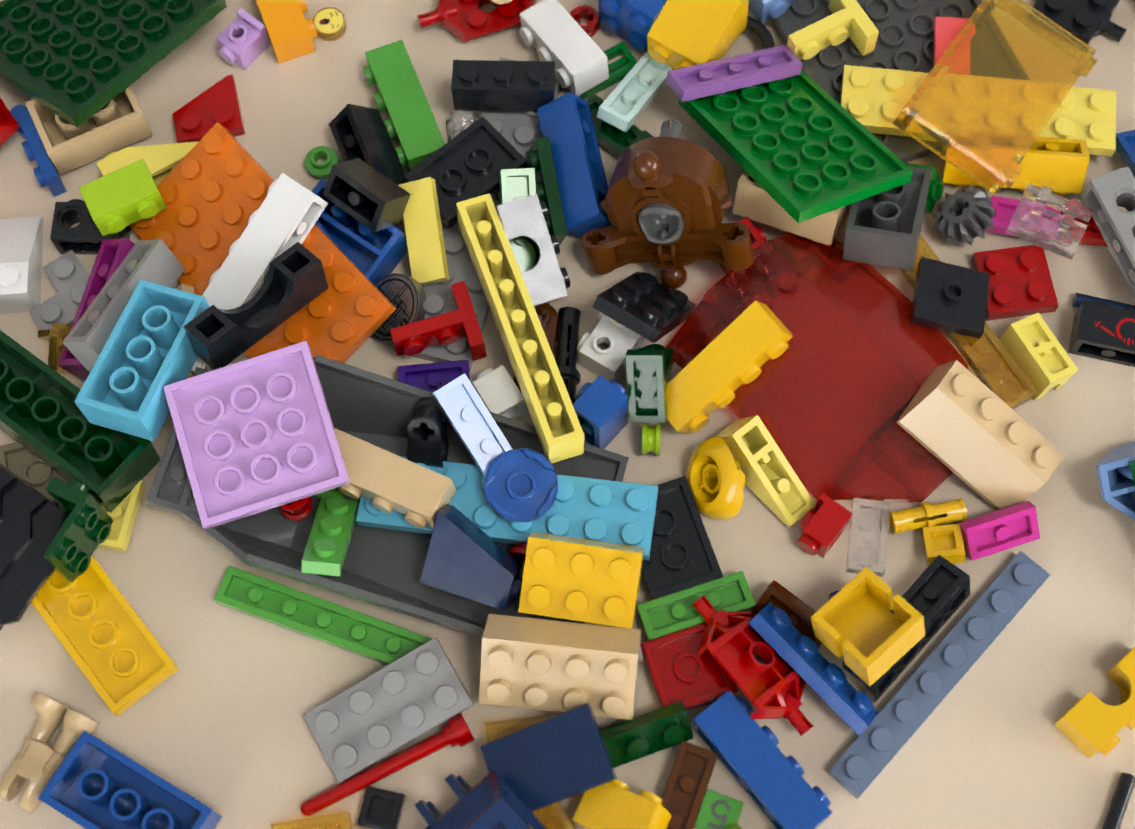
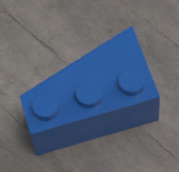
M321 178L311 192L328 202V205L316 221V224L363 274L375 284L383 276L391 274L408 252L405 234L395 226L373 232L322 196L327 181Z

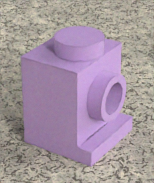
M240 9L237 12L238 17L216 37V41L219 47L218 53L227 63L231 65L235 63L246 70L271 45L265 25L243 9Z

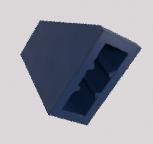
M446 504L437 513L419 583L505 611L512 599L518 601L520 597L522 579L519 578L522 565L455 506Z

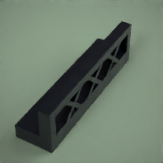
M938 555L902 595L903 599L924 616L925 636L874 684L868 686L843 661V669L864 684L865 693L871 701L877 702L970 596V575L941 555Z

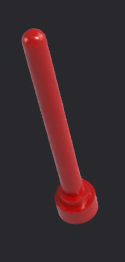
M462 713L449 719V724L443 726L444 731L304 801L300 807L301 813L304 816H311L450 744L452 748L457 745L463 747L475 741Z

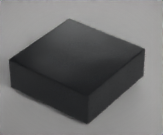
M367 786L357 825L372 829H398L406 796Z

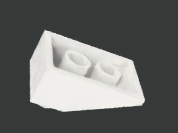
M42 216L0 219V314L29 312L40 305L44 226Z

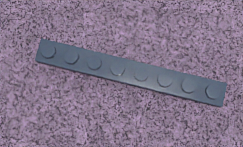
M1020 551L880 711L871 724L832 766L828 774L858 799L1047 580L1050 574Z

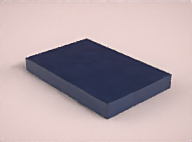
M585 704L480 746L489 773L495 770L533 812L617 780L590 704Z

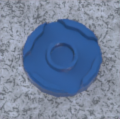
M528 448L513 449L500 454L490 464L484 479L485 496L490 508L501 518L514 523L531 522L541 518L553 506L558 493V478L552 463L541 453Z

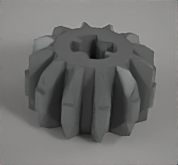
M972 185L966 190L958 186L956 193L953 195L945 193L946 201L936 204L939 212L934 215L940 234L957 246L964 241L972 246L973 240L977 236L985 239L983 231L994 228L991 219L996 216L995 208L989 196Z

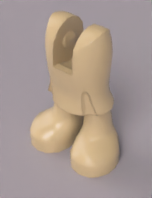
M37 691L31 699V706L38 714L35 728L29 738L25 737L20 753L0 783V798L5 801H11L18 795L26 779L29 780L19 802V807L28 813L35 811L42 803L38 797L83 731L85 730L92 735L100 724ZM63 722L62 730L53 746L48 744L57 728Z

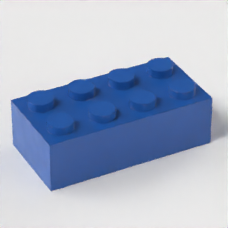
M85 730L38 797L39 800L85 829H215L222 818L213 809Z

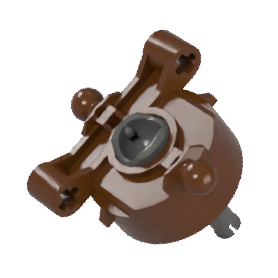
M669 120L664 121L661 125L659 137L647 138L631 145L621 154L616 162L606 199L601 201L600 204L601 210L608 215L613 227L592 229L587 231L581 238V245L591 273L603 275L632 262H648L652 267L662 269L660 271V280L665 287L677 289L681 288L687 280V271L684 266L692 264L695 260H710L733 271L744 270L753 264L755 257L749 228L742 223H722L725 208L732 205L733 201L732 195H729V181L724 168L705 148L691 141L681 139L683 125L679 121L672 120L670 127Z

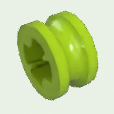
M642 423V455L654 452L655 456H660V424L648 427L647 423Z

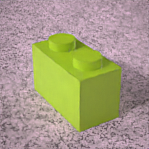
M144 159L78 187L94 223L103 236L110 233H118L124 230L126 226L141 219L152 218L159 211L167 208Z

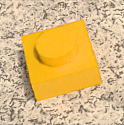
M960 524L940 525L930 528L922 527L927 566L938 555H941L952 564L965 563L966 554Z

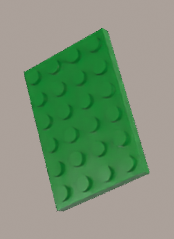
M802 69L800 75L781 80H774L684 102L680 99L678 100V104L797 223L911 182L913 171Z

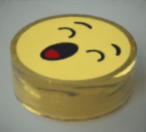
M323 8L313 17L317 35L324 41H335L346 32L347 25L344 14L337 8Z

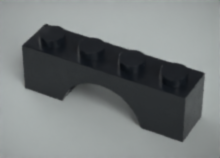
M299 242L291 246L270 262L269 272L264 284L248 302L230 310L219 309L212 305L184 326L194 353L213 370L228 365L329 288L322 262Z

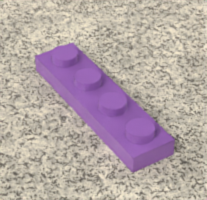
M781 45L670 70L667 73L666 83L678 98L684 102L800 75L803 63L787 45Z

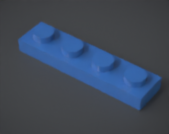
M769 603L749 622L765 641L858 736L871 724L879 713L874 708L871 699L865 693L857 691L846 680V676L841 668L833 663H829L822 656L816 643L808 636L802 635L791 624V619L782 609L775 608Z

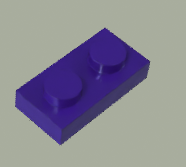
M468 360L397 366L399 382L432 393L464 373L470 380Z

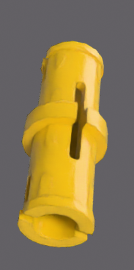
M961 498L932 505L928 501L920 503V507L895 512L890 511L888 519L890 529L895 535L901 532L922 529V527L930 528L959 521L964 522L967 520V510Z

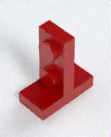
M465 281L451 284L457 310L390 329L397 356L404 354L407 356L416 355L424 351L425 348L438 344L442 346L450 345L458 341L459 338L466 337L473 361L487 357L485 342Z

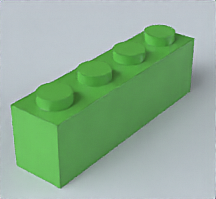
M399 40L366 51L365 56L368 65L362 68L368 85L375 84L377 92L373 93L374 100L379 112H386L388 119L384 120V124L390 138H396L399 146L395 147V151L402 167L407 165L410 172L444 146L445 142L404 42Z

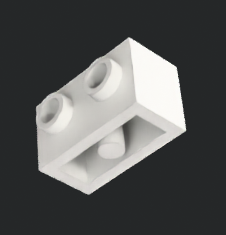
M600 312L596 320L598 324L592 333L586 332L577 346L579 365L597 376H603L609 382L611 380L618 382L626 371L625 355L627 349L642 348L647 339Z

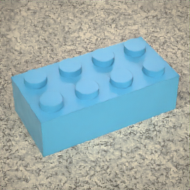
M144 280L138 282L74 401L89 423L155 441L170 412L163 386L187 379L198 357L193 351L184 326L210 307L205 296Z

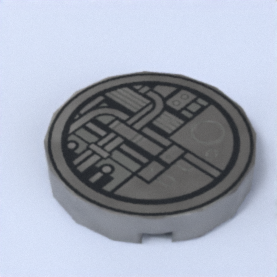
M398 273L383 276L374 284L397 308L372 334L378 340L387 343H393L390 329L424 320L426 312L422 310L423 301L426 302V297L420 283L410 276Z

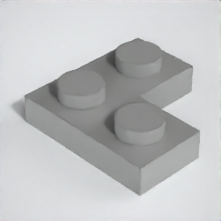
M73 250L68 251L42 267L59 293L29 311L49 342L71 329L90 277Z

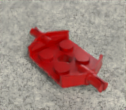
M439 0L438 8L424 14H418L417 18L421 29L440 23L441 27L447 28L462 42H466L521 25L520 13L534 6L536 0H513L506 4H497L490 0ZM490 3L496 6V9L491 12L480 10L484 4Z
M705 595L697 599L692 606L700 613L708 626L704 631L697 653L700 656L708 649L757 708L750 715V718L779 719L783 716L784 719H788L800 736L808 732L814 725L799 710V707L802 705L800 700L806 681L749 624L755 617L753 612H725L723 609L718 612ZM753 653L759 654L765 664L759 663L754 658Z

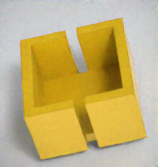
M867 566L811 616L815 637L839 659L843 656L845 664L868 686L874 684L925 636L924 616L898 593L893 597L892 588Z

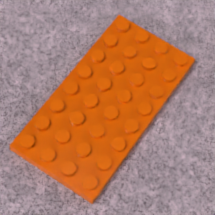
M217 122L157 186L167 208L159 211L152 218L141 219L129 226L142 240L162 239L185 268L178 280L181 284L194 287V294L202 296L209 285L210 277L221 267L229 255L231 245L240 238L248 226L251 214L259 209L267 197L270 185L275 180L234 136ZM315 223L302 245L321 260L329 288L244 353L250 359L307 341L313 357L320 355L345 363L397 308Z

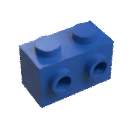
M600 375L593 383L587 382L581 387L576 395L577 400L573 403V407L584 433V442L605 449L628 424V396L626 390L614 380L609 382Z

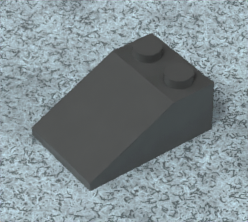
M908 166L913 171L910 183L852 203L845 229L843 260L913 271L932 169Z

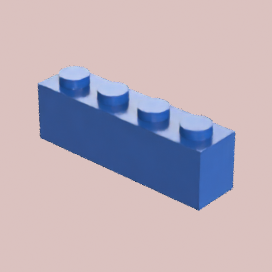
M569 92L537 108L540 120L538 128L542 137H549L567 231L582 238L587 231L596 228H606L612 224L609 221L608 215L601 210L600 206L601 201L606 199L608 183L589 104L579 96Z
M727 691L693 719L692 728L712 752L719 754L718 759L776 829H816L832 814V811L828 808L831 802L818 786L811 788L802 777L805 772L798 761L791 755L786 758L776 745L779 744V741L775 734L766 725L760 727L754 719L750 718L753 710L742 696L738 695L735 698L730 691Z

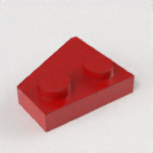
M233 74L227 75L172 114L177 143L199 142L217 122L223 125L234 137L245 135Z

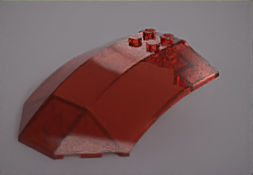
M790 232L773 240H767L754 251L755 260L750 267L739 271L731 270L706 292L703 299L665 348H674V362L683 369L755 300L766 304L792 333L793 337L787 342L789 346L782 355L774 360L770 358L760 367L762 372L754 381L749 384L743 383L734 391L736 396L726 407L739 419L754 415L760 417L802 484L816 500H818V497L823 492L833 500H855V503H884V499H907V502H923L953 472L896 422L935 367L957 360L968 369L967 362L938 329L910 322L913 303L878 271L866 263L843 260L844 245L835 238L831 246L814 242L811 239Z

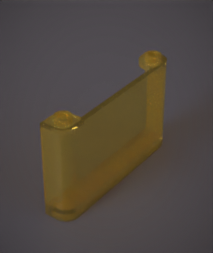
M983 0L909 99L893 124L996 195L1004 184L1010 188L1020 176L1023 170L1018 168L1033 143L1080 74L1086 77L1096 64L1097 59L1093 57L1096 50L1023 0Z

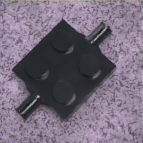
M1037 0L1028 16L1084 48H1087L1092 39L1102 32L1120 42L1127 29L1110 21L1111 15L1120 0Z

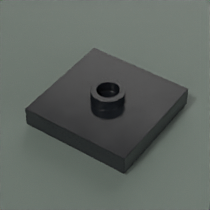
M922 257L917 268L910 322L980 339L984 333L990 273Z

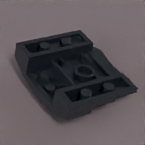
M0 464V630L4 625L20 621L31 601L55 571L44 559V554L70 515L2 464Z

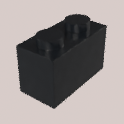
M359 158L332 165L322 196L373 232L400 224L411 195Z

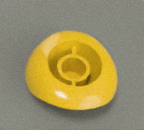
M714 436L700 443L690 458L685 477L699 513L711 519L727 520L736 516L741 510L744 497L742 490L745 485L746 475L741 470V463L734 459L728 445L721 436Z

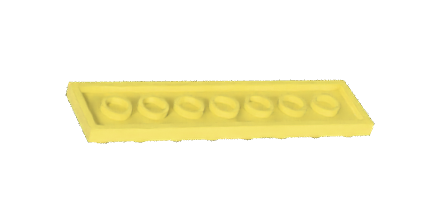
M844 65L840 105L871 133L945 140L947 130L1086 140L1090 155L1112 157L1116 150V91L852 65Z

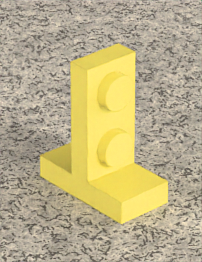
M829 0L828 8L832 15L788 35L787 41L788 48L799 60L811 59L820 50L830 45L837 46L848 37H850L862 56L875 50L879 31L857 0Z

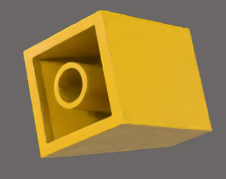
M667 0L647 34V52L656 62L660 64L666 63L674 69L723 59L747 27L749 0Z

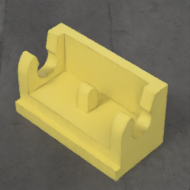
M1039 312L1010 324L995 343L1034 401L1042 398L1052 387L1055 390L1062 387L1078 371V368Z

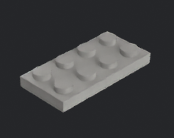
M435 637L304 714L303 717L337 781L342 783L475 704L440 641Z

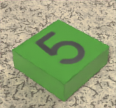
M707 789L694 828L725 829L733 826L738 822L744 803Z

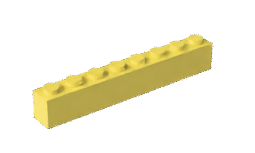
M490 193L457 202L459 229L546 458L553 464L584 454L583 430Z

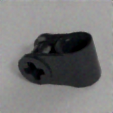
M424 397L416 403L414 417L408 425L407 460L414 463H423L426 466L443 468V461L447 462L449 450L447 417L435 398Z

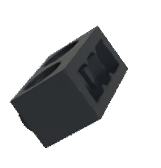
M72 199L68 202H55L50 239L60 254L73 250L75 254L98 255L103 240L118 238L130 240L131 227L129 225L118 233H110L103 236L94 223L85 201ZM79 223L76 227L71 228L74 224Z

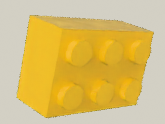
M533 531L528 536L518 612L632 629L635 621L645 547Z

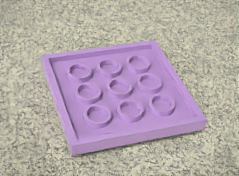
M307 341L163 386L201 524L204 529L226 524L351 483Z

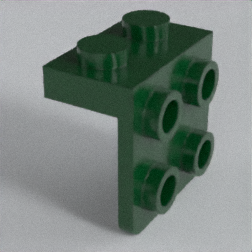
M53 476L45 489L70 515L45 551L44 559L66 580L74 582L89 567L92 554L97 546L107 539L114 521L100 506L101 503L88 493L89 489L71 478L66 483Z

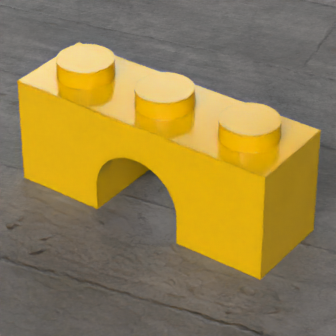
M1135 646L1106 673L1120 689L1121 701L1119 705H1107L1089 691L1055 723L1088 758L1099 751L1105 756L1121 741L1116 734L1125 725L1130 730L1135 727Z

